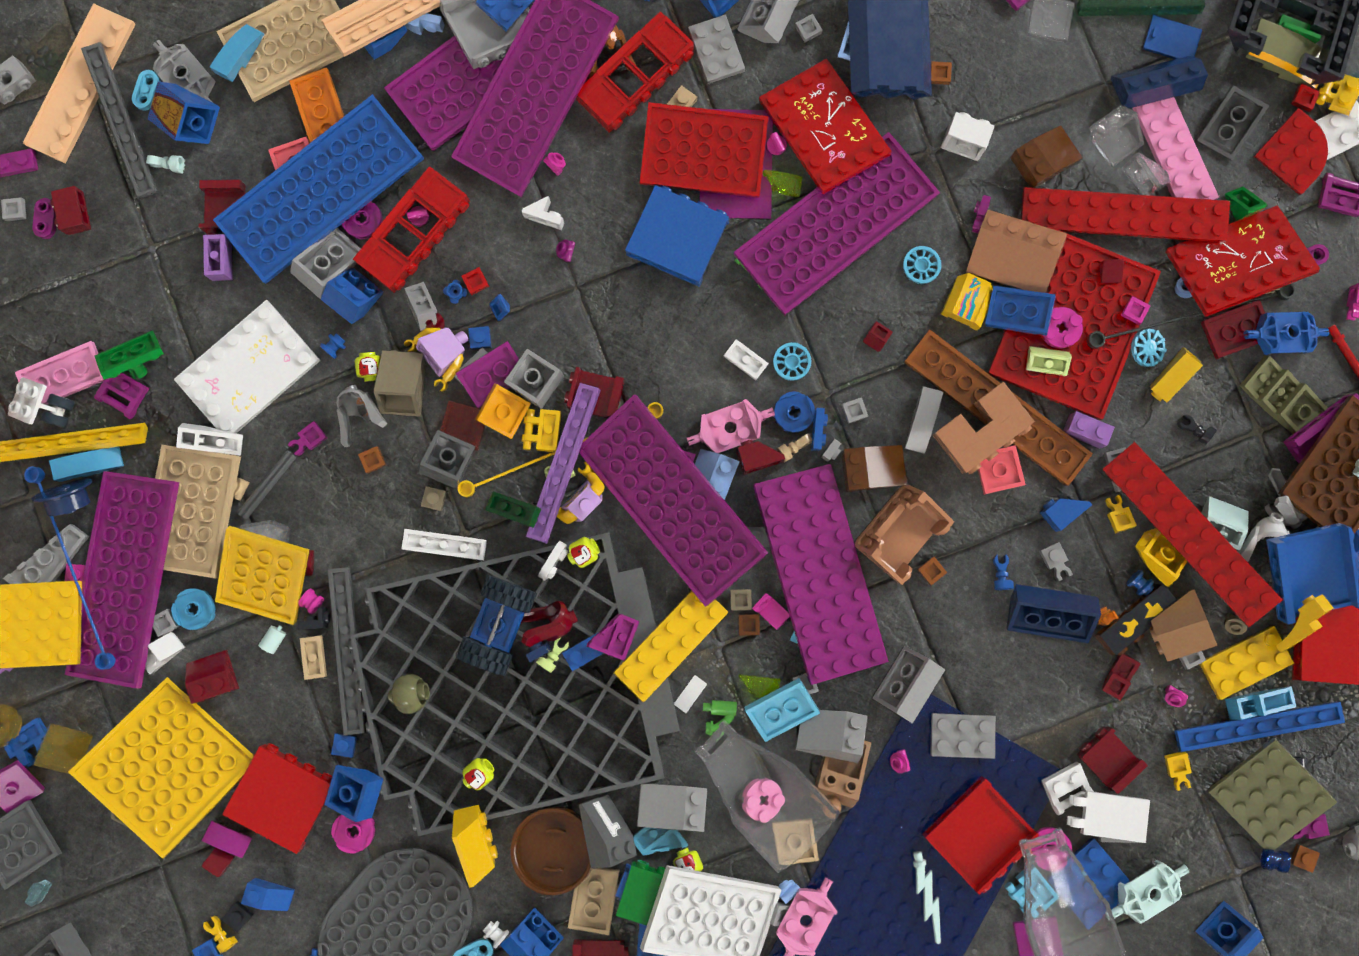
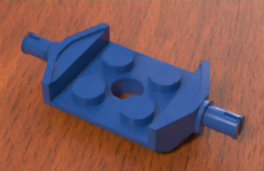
M1309 312L1265 313L1260 315L1256 330H1245L1243 335H1247L1244 336L1245 339L1256 338L1264 355L1301 352L1307 354L1313 352L1316 348L1317 337H1327L1329 335V332H1325L1329 331V329L1316 327L1314 316ZM1289 327L1294 331L1293 337L1288 333Z

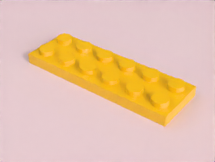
M691 590L613 673L642 702H645L727 615L728 611L716 599L705 607Z

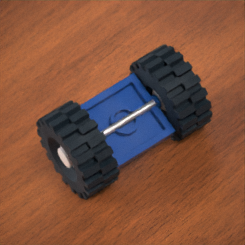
M487 575L480 595L485 597L470 638L463 637L456 658L480 669L506 675L513 657L510 650L524 612L530 613L537 593Z

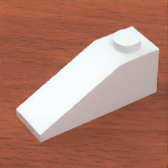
M182 423L178 427L176 447L241 456L243 435L201 425Z

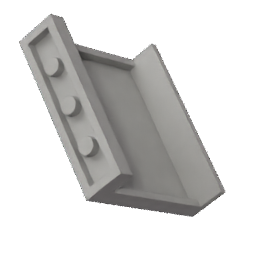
M440 0V10L473 69L483 68L492 61L504 59L530 11L529 7L505 32L475 4L477 0Z

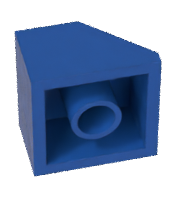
M336 765L324 805L354 822L372 818L383 778L368 770Z

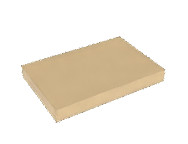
M592 868L587 878L574 888L568 923L569 929L605 935L610 934L620 870Z

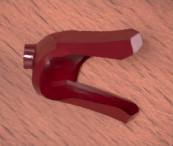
M555 601L548 606L531 609L530 613L524 612L521 623L549 619L550 624L527 630L523 634L522 643L531 647L543 640L554 641L566 635L571 630L573 624L578 622L574 610L569 612L564 602Z

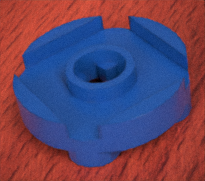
M796 391L788 392L777 401L774 409V418L778 426L784 431L791 433L802 432L812 423L815 407L808 396ZM791 407L800 410L796 418L793 415H789Z

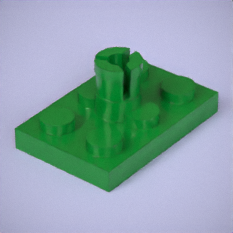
M152 330L94 356L104 380L115 378L126 370H129L133 379H137V377L140 379L148 373L143 363L156 360L164 353Z

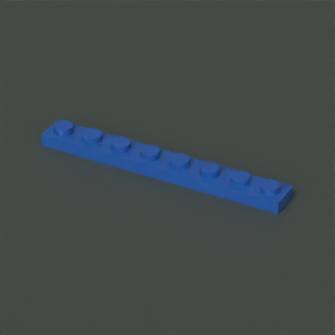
M1336 701L1280 711L1265 716H1255L1243 720H1229L1174 730L1178 751L1184 752L1345 723L1341 702Z

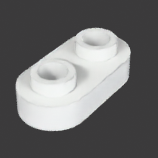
M561 541L557 543L538 577L545 581L547 578H553L557 571L556 564L559 560L563 561L568 553L565 543Z

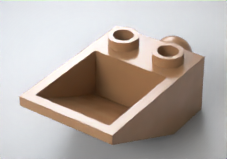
M864 740L863 754L858 763L823 756L813 796L828 800L825 803V812L829 816H837L841 812V805L853 808L859 801L871 742Z

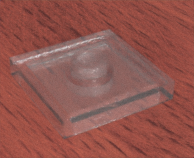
M1033 0L1027 36L1066 43L1074 3L1063 0Z

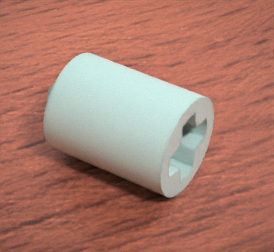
M271 625L258 646L266 652L274 654L286 635L281 630L283 627L279 625L277 628Z

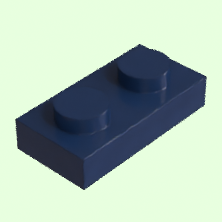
M541 641L529 648L530 652L526 656L529 662L548 653L552 648L549 642L543 644Z

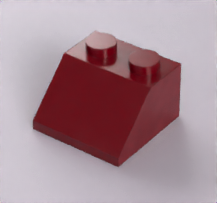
M744 441L740 443L741 445L736 452L743 475L781 464L785 460L784 454L759 441Z
M227 650L186 663L185 686L191 704L200 703L239 689Z

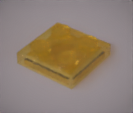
M50 723L33 764L70 774L68 771L85 756L93 735Z

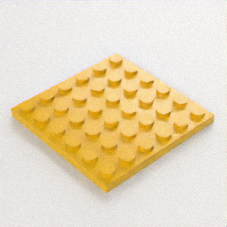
M167 677L71 768L68 773L164 859L242 779L254 755L197 703L191 704L189 696Z

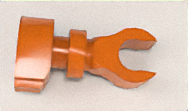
M1107 607L1100 608L1101 616L1097 625L1111 624L1110 622L1119 617L1114 610L1110 611Z

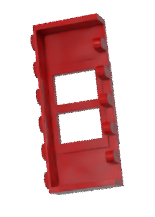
M660 11L583 84L576 100L609 133L613 129L617 130L622 125L624 118L633 115L641 102L645 103L656 88L660 89L664 85L665 79L669 75L673 76L684 61L688 62L693 57L694 43ZM642 44L664 64L650 79L628 58ZM622 63L644 83L630 98L608 77Z
M429 166L372 233V236L355 255L353 260L393 293L401 290L406 283L407 277L417 271L421 260H425L430 255V249L435 243L441 242L444 232L454 226L458 215L468 209L470 202L468 196ZM415 201L439 218L438 222L426 236L402 218ZM397 223L421 240L409 257H406L385 240Z

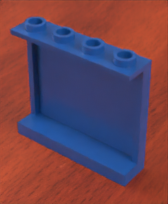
M655 185L625 249L626 255L700 287L704 272L726 225L729 224V216L720 209L715 211L708 208L709 206L701 201L697 203L691 201L690 197L680 193L677 195L666 186L658 187Z
M1338 523L1267 539L1273 590L1283 599L1276 605L1277 618L1286 624L1296 623V618L1300 615L1298 609L1304 605L1302 601L1311 595L1316 598L1323 594L1334 609L1351 605L1359 609V572L1356 567L1357 553L1354 550L1353 544L1355 536L1351 527Z

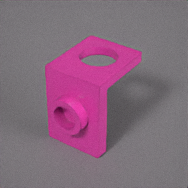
M767 593L752 608L776 630L790 617L789 612Z

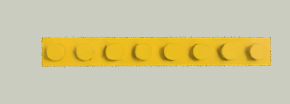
M146 423L0 441V462L142 444L146 442L148 427Z

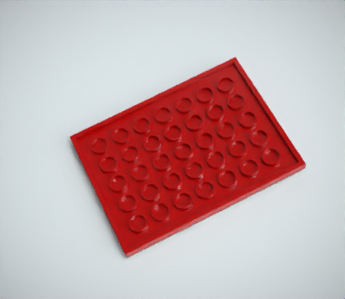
M1047 226V228H1050V229H1053V230H1057V229H1055V228H1052V227H1050V226ZM1067 234L1046 293L1056 294L1053 309L1066 307L1082 317L1083 331L1080 339L1069 347L1057 349L1049 346L1044 341L1043 335L1005 330L988 374L1083 414L1103 420L1137 331L1106 339L1104 345L1097 349H1092L1088 346L1087 337L1095 331L1102 332L1104 336H1109L1139 328L1140 325L1126 319L1121 314L1129 298L1132 296L1147 304L1149 303L1161 271ZM1124 259L1122 282L1101 283L1099 264L1103 260ZM1063 323L1056 325L1060 333L1066 330ZM1029 346L1069 352L1072 359L1067 376L1026 370Z

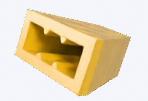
M1183 347L1151 384L1150 387L1153 391L1151 394L1159 401L1163 399L1168 402L1203 366L1201 361Z

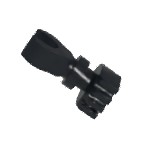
M1190 415L1182 416L1189 422L1188 425H1184L1181 422L1177 423L1180 429L1193 432L1194 436H1200L1198 441L1204 445L1212 439L1217 431L1212 426L1204 430L1203 426L1197 425Z

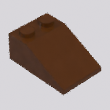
M1060 125L1017 148L1010 158L1029 187L1036 188L1077 163L1083 157Z
M902 445L844 449L841 452L846 492L907 485Z

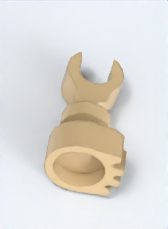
M806 434L797 441L789 443L788 447L783 444L777 448V451L784 454L785 460L783 462L785 463L793 458L792 453L796 454L798 450L806 447L813 440L809 434Z

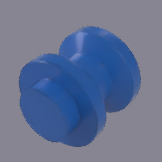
M337 333L334 336L329 334L330 341L327 344L321 343L319 345L334 359L337 358L336 351L339 348H346L343 345L345 340Z
M1142 570L1135 572L1129 578L1126 585L1129 587L1134 585L1138 589L1137 595L1141 596L1144 594L1146 596L1153 590L1154 586L1152 585L1154 581L1152 579L1146 580L1142 577L1144 573Z

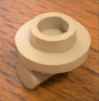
M237 477L233 498L241 501L250 482Z

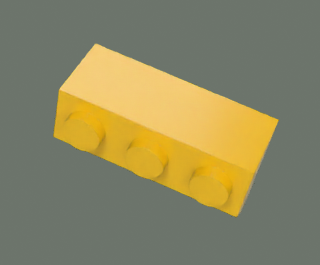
M479 805L454 810L452 839L469 888L474 887L495 868V858H498L496 845L492 846L491 830L486 828L487 819L485 812L481 813Z

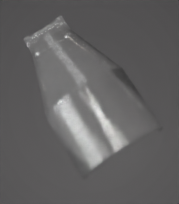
M722 720L719 728L712 736L695 750L696 754L705 762L715 786L718 787L724 806L726 805L732 817L733 825L777 873L787 869L804 855L825 834L840 813L794 763L738 734L724 720ZM726 734L728 736L727 739L710 755L708 751ZM768 778L777 783L781 788L785 802L779 812L766 823L750 818L742 808V803L744 804V802L738 799L748 780ZM766 796L763 798L761 803L765 802Z
M1055 829L1052 833L1034 839L1020 840L1019 845L1024 857L1023 926L1033 956H1126L1108 901L1101 895L1096 888V884L1089 878L1081 863L1068 847L1062 829ZM1056 841L1057 844L1037 849L1035 851L1031 850L1032 848Z

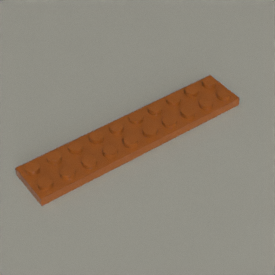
M929 329L904 363L987 425L988 422L974 406V403L1001 383ZM1014 394L1035 422L1031 424L1032 429L1020 437L1018 435L1015 436V442L1011 445H1016L1019 451L1065 486H1069L1093 453Z

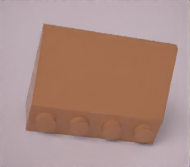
M987 210L966 273L1016 289L1046 293L1067 234Z

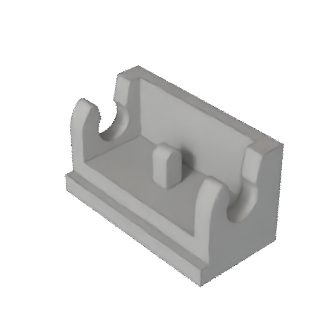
M422 282L404 288L408 304L420 331L426 329L425 322L427 320H431L433 325L437 323L435 314L437 309L425 283Z

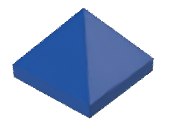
M498 294L489 303L498 321H501L510 312V305L501 294Z

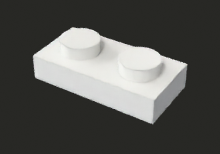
M737 339L724 354L726 359L754 380L758 379L769 364Z

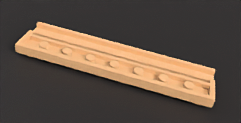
M358 0L322 19L321 22L345 57L439 7L440 0Z
M96 4L92 5L23 141L24 145L66 164L99 98L81 48L101 42L113 70L136 25L132 20Z

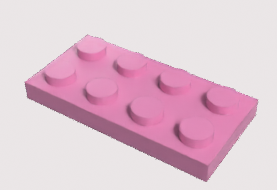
M92 341L15 372L18 382L24 377L47 386L41 403L46 405L49 404L47 400L50 394L67 397L104 381L94 356L99 353L95 343Z

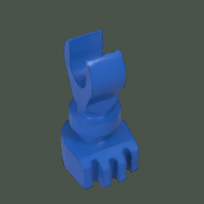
M997 554L993 558V563L998 571L996 573L998 580L994 581V590L1014 589L1013 581L1006 580V577H1008L1006 569L1009 557L1005 554L1004 564H1000Z

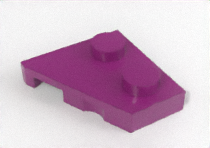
M618 613L586 646L625 661L640 621Z

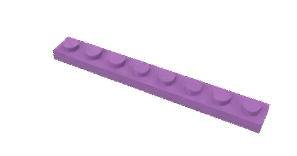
M579 384L537 503V507L541 508V512L534 528L529 527L526 535L529 539L548 543L601 391L597 387Z

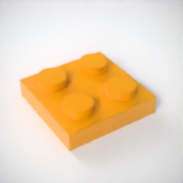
M494 383L475 420L512 439L531 403Z

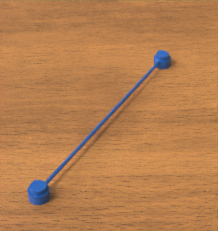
M28 467L24 473L25 480L29 483H37L40 492H42L43 488L40 482L45 478L44 471L39 467ZM50 516L101 653L95 658V665L100 670L110 669L114 666L116 659L111 653H105L58 527L54 517Z

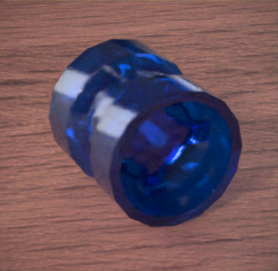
M1265 848L1261 853V866L1264 870L1272 871L1276 869L1282 873L1289 871L1291 858L1287 851L1274 852L1272 849Z

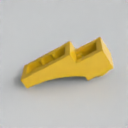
M1323 594L1316 598L1311 595L1302 601L1304 605L1298 609L1300 615L1294 628L1283 641L1276 645L1281 653L1323 627L1317 619L1334 609Z

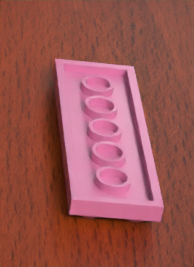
M1172 97L1133 107L1134 114L1171 196L1218 199L1217 191L1175 98Z

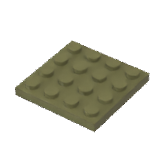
M1272 738L1208 789V792L1269 854L1337 803L1336 799L1275 738Z

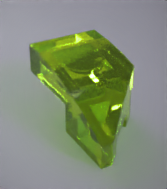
M764 170L762 172L763 176L767 177L772 185L771 189L773 192L777 191L778 193L795 198L800 196L803 177L773 170Z
M741 674L738 676L747 686L750 694L755 695L757 698H762L780 687V679Z

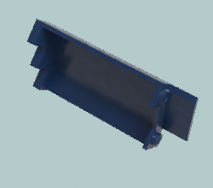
M848 0L851 93L860 98L880 94L886 99L907 95L913 100L932 96L928 0Z

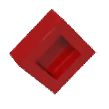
M1301 84L1297 88L1291 105L1310 112L1314 108L1320 91Z
M480 267L461 276L471 295L489 287Z

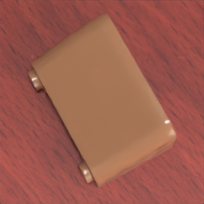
M904 485L896 491L857 538L855 547L897 583L903 585L911 577L912 568L908 563L932 534H946L954 521L924 491L910 485Z

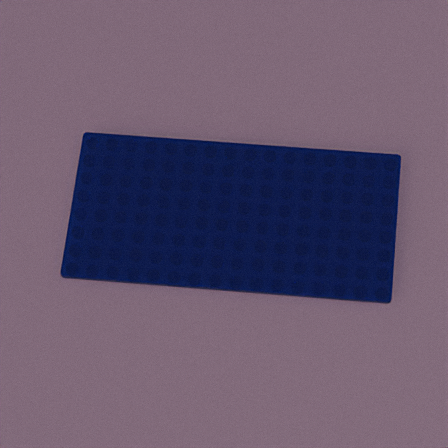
M930 694L913 723L901 717L860 792L859 801L853 808H850L806 887L808 889H820L825 877L833 881L827 892V897L837 910V914H834L815 950L814 956H964L1014 863L1012 862L1007 867V872L1002 877H997L992 882V887L987 892H982L979 895L922 834L981 776L992 784L991 786L1033 829L1049 801L1041 780L1061 769L995 732V759L931 756V713H964ZM905 749L910 771L897 773L891 766L890 758L893 753ZM921 851L923 859L926 860L925 875L932 870L933 901L936 897H939L940 944L935 942L932 915L929 916L926 922L924 921L923 889L919 894H916V867L913 865V861H915L913 853ZM803 915L800 919V923L804 926L809 925L812 921L809 915ZM779 937L768 956H784L786 947Z

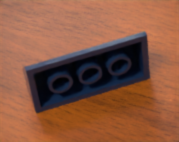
M1186 56L1112 75L1111 81L1125 110L1200 91L1203 89L1208 73L1200 58Z
M1016 584L1010 598L1007 630L1089 643L1101 616L1099 599L1095 596Z

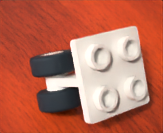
M22 377L16 386L13 401L9 404L8 416L32 425L38 409L43 408L50 412H43L41 416L42 421L65 428L68 418L63 417L65 410H73L75 402L55 394H50L47 403L53 406L43 404L41 401L47 386Z

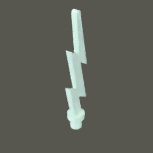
M917 851L913 853L915 859L913 865L916 867V894H919L923 889L924 921L926 922L929 916L932 915L935 942L940 944L939 897H936L933 901L932 870L925 875L926 860L923 859L922 852Z

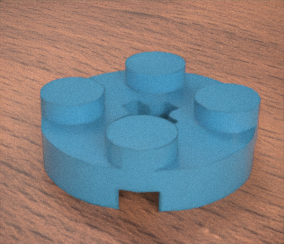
M186 589L177 595L175 603L172 604V617L183 628L188 630L202 629L215 618V602L212 596L205 590ZM193 603L195 606H198V610L195 615L193 612H189V609L192 608L191 604Z

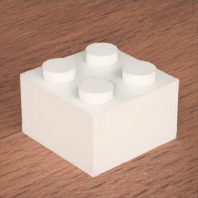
M956 112L947 128L940 148L978 161L988 146L994 125H991L989 121L984 119L977 120L972 118L967 113Z

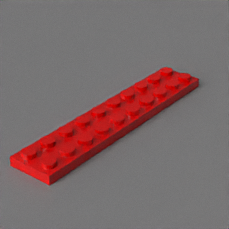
M1024 187L1021 220L1043 227L1050 226L1062 232L1225 243L1228 239L1230 201Z
M1135 442L1102 469L1247 627L1252 626L1283 600Z

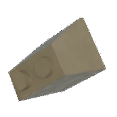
M395 350L382 351L374 387V395L380 414L421 417L426 367L423 353L398 352Z

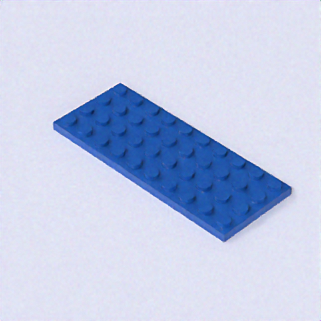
M372 94L224 210L213 221L263 283L266 284L291 265L292 260L300 253L329 235L424 160V158Z

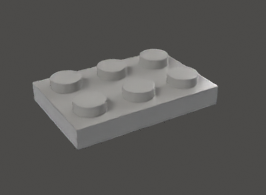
M726 14L688 27L707 84L745 72V66Z
M931 713L930 755L995 759L996 716Z

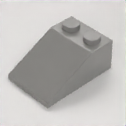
M336 228L325 238L309 246L292 260L290 273L321 299L328 281L357 264L353 258L361 248Z
M819 710L820 714L799 725L796 750L858 763L862 757L867 715L848 711Z
M640 784L637 827L704 832L707 788Z

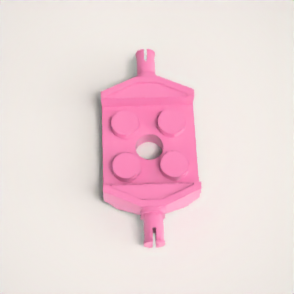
M745 399L737 404L706 415L703 414L700 432L697 435L687 437V441H690L688 444L690 446L701 441V443L704 442L715 453L740 446V443L744 441L759 439L761 422L763 419L775 416L772 407L760 412ZM728 422L734 423L736 431L733 433L726 432L725 425Z
M825 877L820 889L799 888L776 931V935L786 947L784 956H795V954L815 955V950L834 914H837L836 908L827 897V892L833 883L830 879L828 880ZM803 915H809L812 918L811 923L807 926L800 923Z

